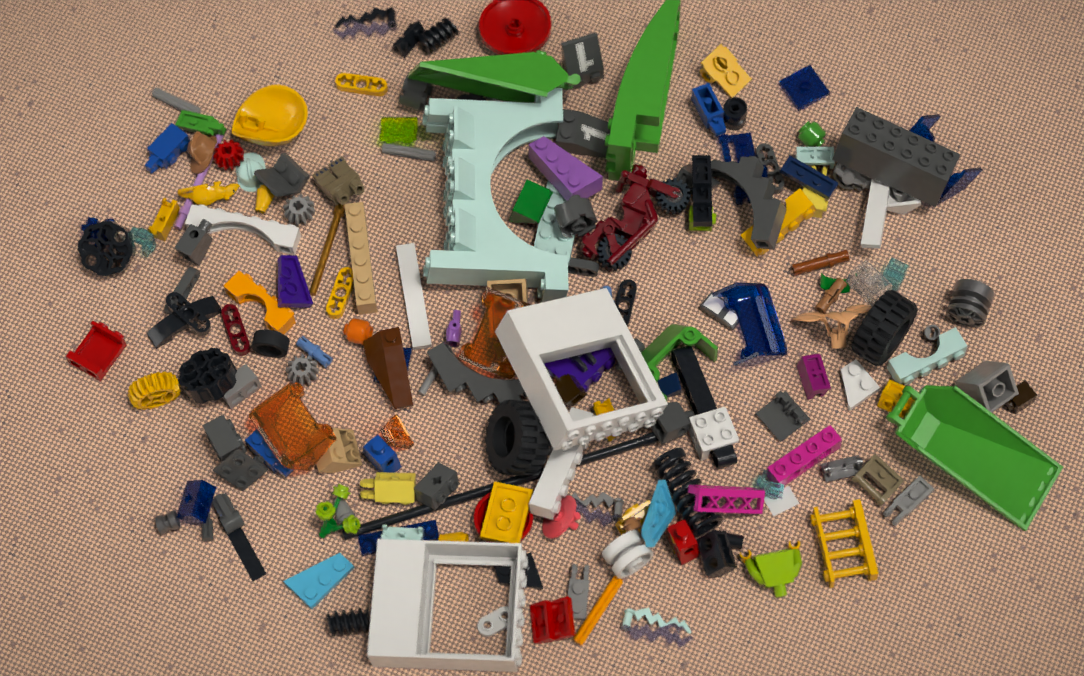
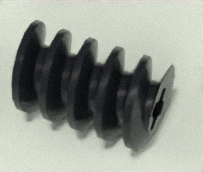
M444 17L441 19V22L438 21L435 26L432 25L430 30L427 29L424 31V34L418 35V39L423 50L428 55H431L430 48L435 52L437 50L435 45L441 48V41L448 43L447 36L453 39L452 33L454 32L458 36L459 31L449 19Z
M366 607L365 613L362 612L361 608H358L357 614L354 613L353 609H350L349 615L346 614L345 610H342L341 616L338 615L337 611H334L333 617L327 612L328 626L333 637L336 636L337 630L341 636L344 635L345 629L349 635L352 634L353 628L357 634L360 633L361 627L365 633L368 632L370 626L368 607Z

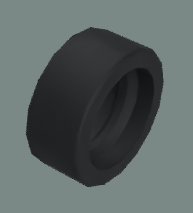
M263 329L254 333L251 347L256 353L263 356L281 358L287 355L290 340L280 332Z

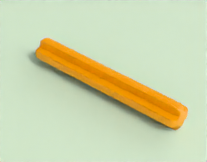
M613 576L573 638L575 643L581 646L584 644L623 584L622 579Z

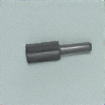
M204 502V519L201 520L202 541L211 542L214 540L213 521L210 519L209 503Z

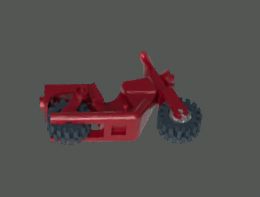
M634 164L631 173L623 170L615 191L621 193L625 183L630 186L620 203V208L624 210V218L621 221L613 217H608L605 221L600 220L596 224L595 230L591 234L588 232L581 239L580 249L582 254L592 261L597 256L599 258L598 262L602 263V267H605L608 272L612 269L614 271H617L618 268L620 270L623 269L631 258L632 250L654 230L658 221V216L650 196L655 198L658 207L661 206L660 210H666L667 214L672 212V215H674L676 212L681 213L682 210H685L690 201L691 194H689L690 188L687 189L688 185L682 183L683 180L677 181V178H673V180L668 178L666 182L665 180L660 182L655 179H646L647 170L641 164ZM601 239V242L599 243L598 249L596 251L595 245Z

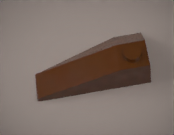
M400 328L380 330L363 341L366 361L372 368L394 409L414 406Z

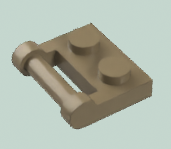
M876 454L851 479L855 484L858 483L867 491L880 507L904 482ZM864 474L868 475L885 493L881 495L862 476Z

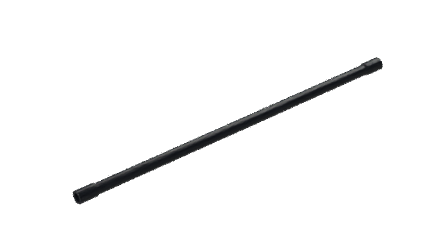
M654 432L644 434L641 437L584 454L580 465L577 464L576 467L642 446L658 443L659 440ZM542 467L531 476H513L497 482L518 486L540 479L545 467ZM494 483L449 496L436 510L426 505H421L360 524V529H358L356 534L346 533L342 529L344 539H352L364 533L380 529L383 525L390 526L485 496L492 492Z

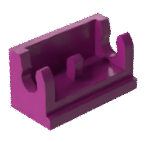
M820 353L802 356L796 366L807 400L813 399L816 394H820V397L824 396L831 389Z

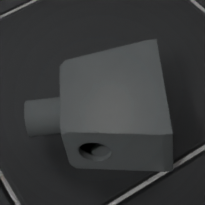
M202 219L198 227L190 224L176 244L175 250L184 259L200 266L212 242V237L208 234L212 223Z
M668 402L663 414L658 417L656 424L651 428L662 445L685 435L691 424L689 417L695 415L692 410L684 412L678 402Z

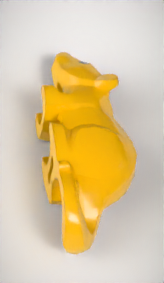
M221 181L213 182V186H208L207 183L179 189L177 193L178 196L191 199L197 205L208 206L223 198L229 200L236 193L240 185L232 183L227 186H220Z

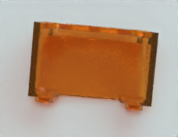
M486 287L481 296L482 305L487 307L473 343L467 342L460 348L458 359L495 375L511 379L516 373L495 331L508 310L531 304Z
M290 382L256 406L250 412L249 418L284 467L310 471L335 442L337 437L330 425L316 422L300 399L305 395L304 387L298 382Z

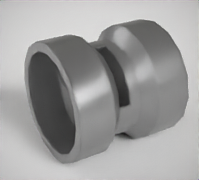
M175 510L168 512L167 515L155 516V522L161 535L168 533L171 529L177 530L181 528L180 520Z

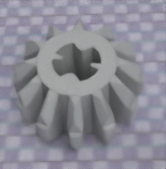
M301 193L298 197L292 195V200L287 199L286 205L283 206L285 218L291 224L295 222L297 226H299L300 222L306 225V220L312 221V215L315 214L314 202L310 201L308 195L303 198Z
M301 354L300 358L294 355V361L288 360L289 367H286L288 380H292L294 385L300 382L301 387L306 382L308 385H311V380H316L317 376L315 374L319 373L317 362L315 360L312 361L310 355L306 358L304 354Z

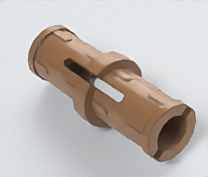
M837 278L829 290H825L824 296L815 306V309L825 314L832 303L838 300L839 294L847 286V283L843 279Z

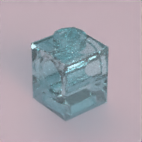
M891 257L882 274L880 284L888 290L898 291L907 274L909 265Z

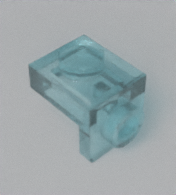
M132 227L130 232L133 235V242L142 245L143 255L148 258L149 254L156 248L154 235L144 228Z
M763 470V474L758 475L756 486L760 487L759 489L765 490V495L768 498L782 499L785 485L766 481L768 470Z

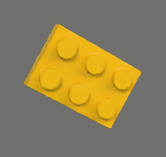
M494 481L480 539L496 543H520L533 489Z

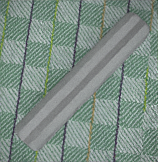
M158 87L152 91L154 98L181 111L186 110L201 114L200 107Z
M386 142L382 145V153L427 161H435L436 151Z

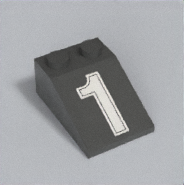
M596 32L561 43L562 68L568 73V76L578 74L581 78L580 83L573 85L572 88H579L584 84L595 83L604 78V67Z
M563 109V123H559L556 145L570 154L606 158L608 146H605L606 135H610L611 131L608 129L609 122L581 111Z

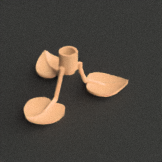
M864 304L852 305L847 307L846 311L829 312L826 314L807 312L794 317L791 323L795 320L804 322L822 321L827 329L828 337H831V348H846V335H848L850 321L858 317L859 313H867L873 306ZM825 317L838 321V327L832 328L831 331Z

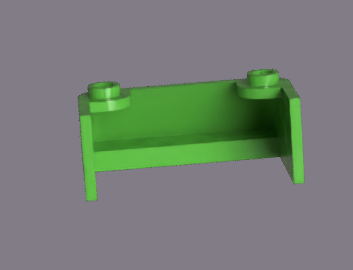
M672 324L641 354L655 381L658 382L660 372L656 367L681 342L687 346L695 345L713 362L717 360L718 347L696 328ZM662 393L665 400L667 401V396L664 393Z

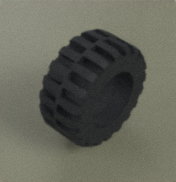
M895 290L884 292L868 311L860 327L857 329L851 344L853 352L874 366H882L896 351L913 324L918 312L916 304Z
M505 400L492 411V416L488 419L489 424L485 431L487 432L485 437L487 447L485 449L488 454V460L492 464L491 466L500 474L531 476L542 468L541 465L546 461V455L550 451L549 444L551 443L530 401Z

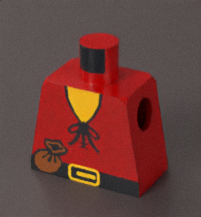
M685 519L666 528L664 535L681 566L699 558L698 543Z

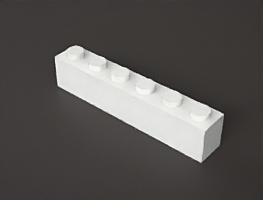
M571 407L569 415L572 421L592 417L594 413ZM589 442L582 446L579 444L574 445L567 450H552L529 502L531 514L553 520L555 514L559 513L561 500L568 493V484L570 481H573L576 473L575 468L577 464L580 465L583 457L582 452L584 448L587 449Z

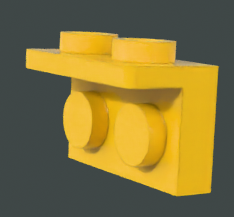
M889 379L877 406L892 412L902 396V390L905 386ZM911 397L899 414L902 418L914 401Z

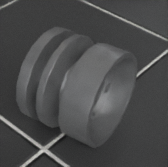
M960 279L956 281L952 292L953 298L950 299L946 310L947 316L951 320L965 326H983L989 313L988 308L991 306L994 291L988 285L977 280Z

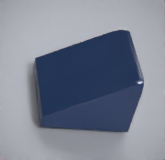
M677 372L658 380L661 392L667 397L681 394Z

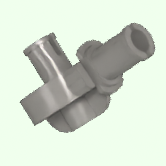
M838 162L836 163L833 177L840 187L844 189H857L859 191L865 188L870 190L871 177Z

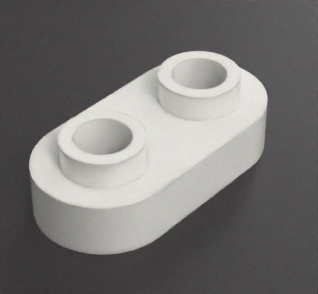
M501 607L482 617L478 622L479 633L484 637H491L506 629L508 618L503 619L501 616L504 613L508 614V607ZM490 623L491 627L485 628L484 625Z

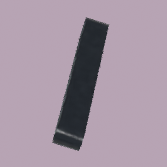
M685 346L672 350L671 357L694 415L717 409L692 347ZM732 444L710 451L717 469L737 463V456Z

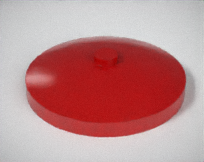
M494 0L485 7L479 20V31L483 43L498 55L536 52L546 44L552 30L550 13L539 0Z

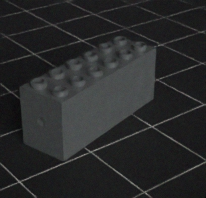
M856 107L841 135L832 160L936 207L961 154Z

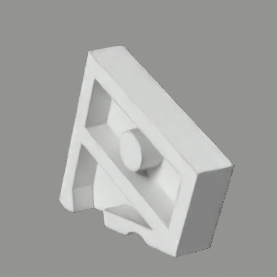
M857 359L840 370L850 411L880 390L878 384Z

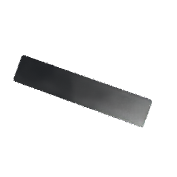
M240 527L227 534L251 580L255 581L266 575L242 528Z

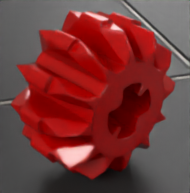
M232 139L229 142L224 140L223 144L217 143L218 148H214V162H216L219 168L223 167L225 171L228 168L234 170V166L239 167L240 162L244 161V150L239 142H234Z

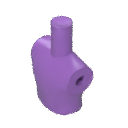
M453 310V320L449 322L446 329V343L451 347L460 346L462 334L460 310Z

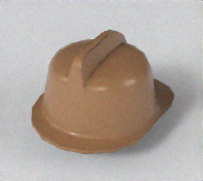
M197 131L190 140L187 148L192 156L190 168L194 174L202 173L209 166L217 143V138L214 135L207 136Z

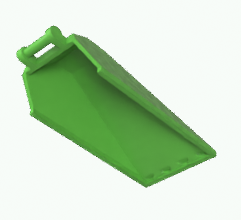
M544 51L419 62L408 73L407 77L505 102L534 103L535 95L547 97L548 92L555 88L570 90L573 85L579 84L581 80L578 74L568 76V73L552 56H548Z
M925 385L919 392L910 386H905L902 390L903 394L894 409L886 416L889 422L898 426L895 433L1023 531H1026L1063 466L957 386ZM911 397L914 401L902 419L899 417V414Z

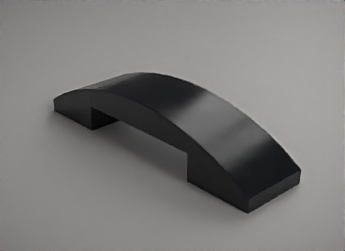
M214 296L191 303L208 319L220 314L222 310ZM185 310L183 312L185 318H191L194 315L192 310ZM171 313L147 332V335L157 349L172 341V336L188 328V326L174 313Z

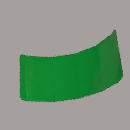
M821 273L820 287L824 290H829L836 279ZM851 278L843 279L847 286L841 293L850 292Z

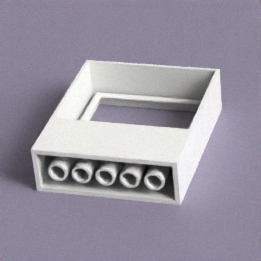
M607 288L508 310L495 331L536 415L540 419V423L554 451L559 449L567 450L577 444L582 446L592 440L600 441L611 435L616 437L623 432H634L641 427H652L668 405ZM611 347L640 404L572 421L544 363Z
M378 539L367 653L372 666L384 668L518 672V666L522 665V654L519 646H523V634L520 628L524 627L522 607H525L526 602L523 588H526L527 576H525L524 569L528 567V557H526V550H523L522 543ZM437 564L511 566L505 655L430 652Z

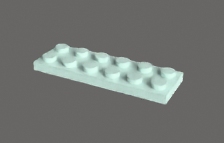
M548 181L546 188L550 189L553 193L538 224L534 247L554 254L568 255L569 266L575 234L572 235L573 238H567L561 234L555 217L554 207L566 202V200Z

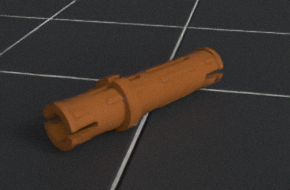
M847 249L832 254L829 252L822 257L791 264L794 276L828 266L831 268L838 263L850 261L848 258L849 254Z

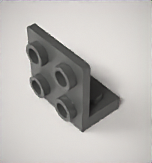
M281 153L273 168L259 169L254 172L258 180L270 189V192L277 197L299 194L310 178V175L287 153Z

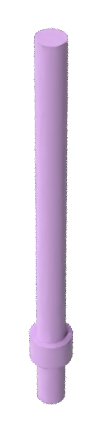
M216 134L215 137L217 138V143L220 144L223 139V135ZM213 156L209 166L197 175L193 186L202 184L212 163ZM186 199L184 206H181L174 228L181 230L193 204L191 199Z

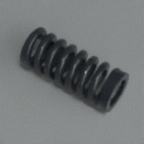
M674 448L660 455L652 463V467L657 470V476L660 479L666 480L672 501L677 505V511L682 514V520L685 519L694 537H700L717 528L723 522V517L720 514H715V512L694 511L696 495L688 493L689 485H701L702 481L699 478L693 479L697 472L693 469L689 470L692 464L690 461H684L686 453L683 448ZM687 494L684 498L679 499L680 496ZM702 496L701 507H705L710 502L707 496ZM692 503L690 506L684 508L686 504ZM697 512L694 516H690L691 513Z

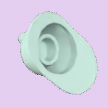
M246 153L243 155L244 161L240 162L239 167L236 166L237 181L243 190L256 192L260 185L265 184L258 180L254 172L255 170L266 169L263 157L257 153Z

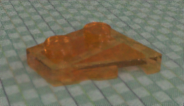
M398 414L390 418L380 429L383 435L382 438L388 446L410 449L414 446Z

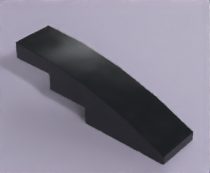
M692 155L693 227H712L711 155Z

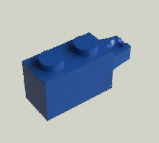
M706 83L693 88L691 100L706 129L710 128L716 137L725 134L724 111L710 84Z
M171 123L147 148L149 160L145 164L146 169L153 174L159 167L167 169L170 165H173L177 157L188 149L187 146L190 142L188 134Z
M260 427L245 439L248 449L255 456L261 455L265 460L263 463L274 474L278 471L287 477L293 472L294 467L289 462L286 452Z

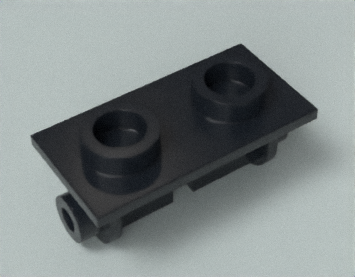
M419 20L413 22V24L410 23L403 33L404 37L400 36L393 44L392 50L396 53L400 51L403 58H406L419 42L418 35L424 34L425 30Z

